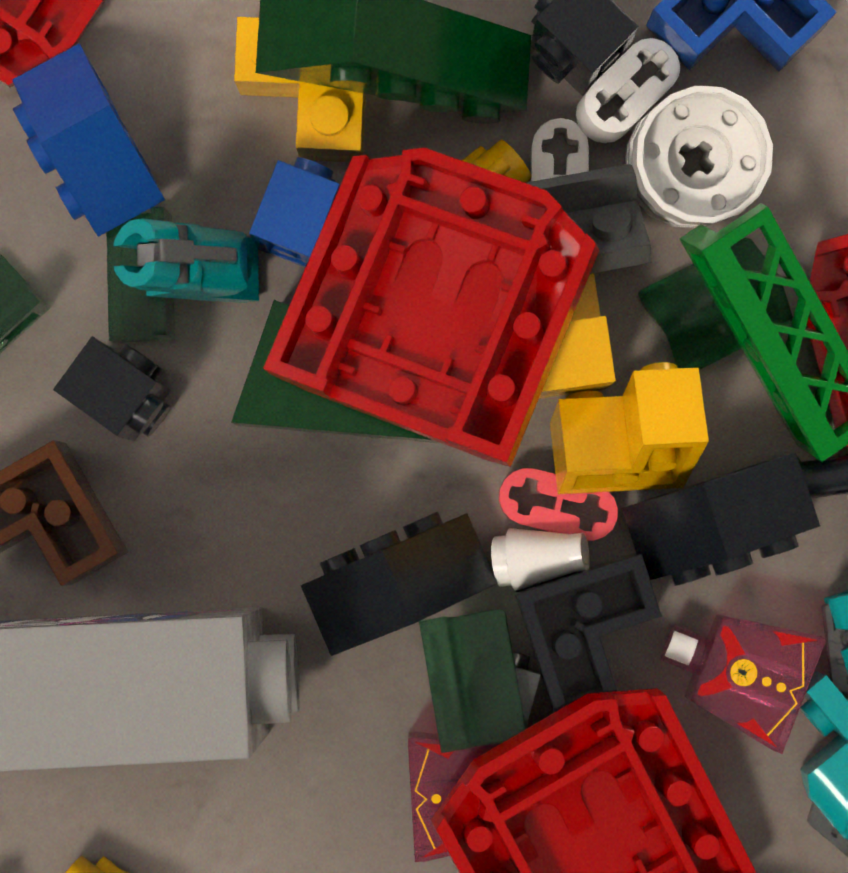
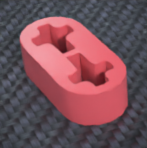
M522 468L507 476L499 489L498 501L502 512L508 519L535 529L566 534L584 533L587 541H595L604 538L610 533L618 519V507L615 498L610 492L558 494L556 474L533 468ZM526 478L537 481L536 492L555 498L553 509L532 506L528 515H522L517 512L518 502L509 498V491L511 487H522ZM592 494L598 497L597 507L606 511V518L604 522H593L590 530L584 531L579 528V517L560 512L563 500L573 503H584L587 495Z

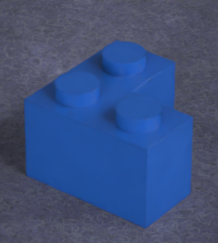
M662 0L652 10L646 26L659 40L664 41L673 48L679 60L689 70L706 56L731 30L736 28L779 72L826 27L837 12L826 0Z
M80 43L13 79V83L22 101L21 104L13 108V111L29 138L26 140L43 172L47 174L56 169L64 183L56 186V189L74 220L85 215L99 237L165 201L149 166L123 124L108 91Z
M302 157L296 158L294 166L280 160L277 161L249 232L259 250L306 268L340 187V184L331 178L333 174L331 169Z

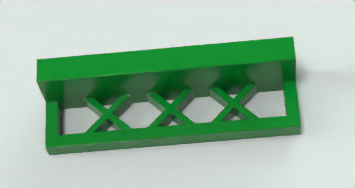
M760 203L718 232L700 224L679 238L796 445L821 462L847 446L848 421L833 430L825 415L832 390L848 392V350L769 207ZM760 228L769 244L762 271L742 268L731 249L732 245ZM778 264H780L786 277L776 275ZM748 278L759 281L756 292ZM773 284L792 287L798 297L791 325L772 321L766 312ZM808 318H810L816 330L806 328ZM778 332L788 334L786 345ZM803 337L820 340L827 349L820 377L802 374L796 365ZM838 370L845 382L835 380ZM808 385L817 386L815 397Z

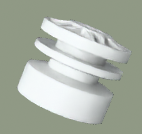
M693 86L670 94L637 122L626 144L625 164H631L634 169L638 203L649 216L671 227L696 228L700 224L707 226L739 215L760 196L772 170L773 143L765 119L746 98L723 87ZM697 147L704 153L699 163L706 170L705 172L698 170L690 175H686L681 170L686 160L679 154V151L687 153Z

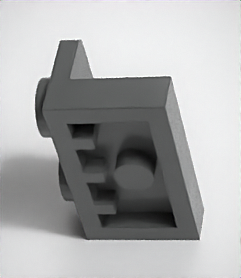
M631 164L527 182V184L547 190L562 206L568 216L597 244L599 253L590 274L652 263L651 245L637 198L636 174Z

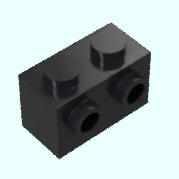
M538 0L534 6L538 12L531 21L534 24L531 47L536 51L532 59L538 68L552 81L559 84L565 79L583 96L591 85L630 48L639 26L612 0Z
M91 336L53 389L116 436L135 441L138 435L142 433L147 437L151 436L171 408L170 405L164 402L171 390L158 381L165 370L126 343L118 352Z

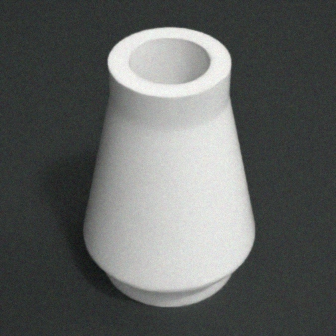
M509 528L506 535L494 536L492 540L491 559L497 583L500 587L512 586L516 592L574 572H582L589 569V548L584 533L566 534Z

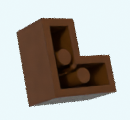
M53 440L0 470V553L32 535L61 586L71 585L127 554L128 551L68 445L65 442Z

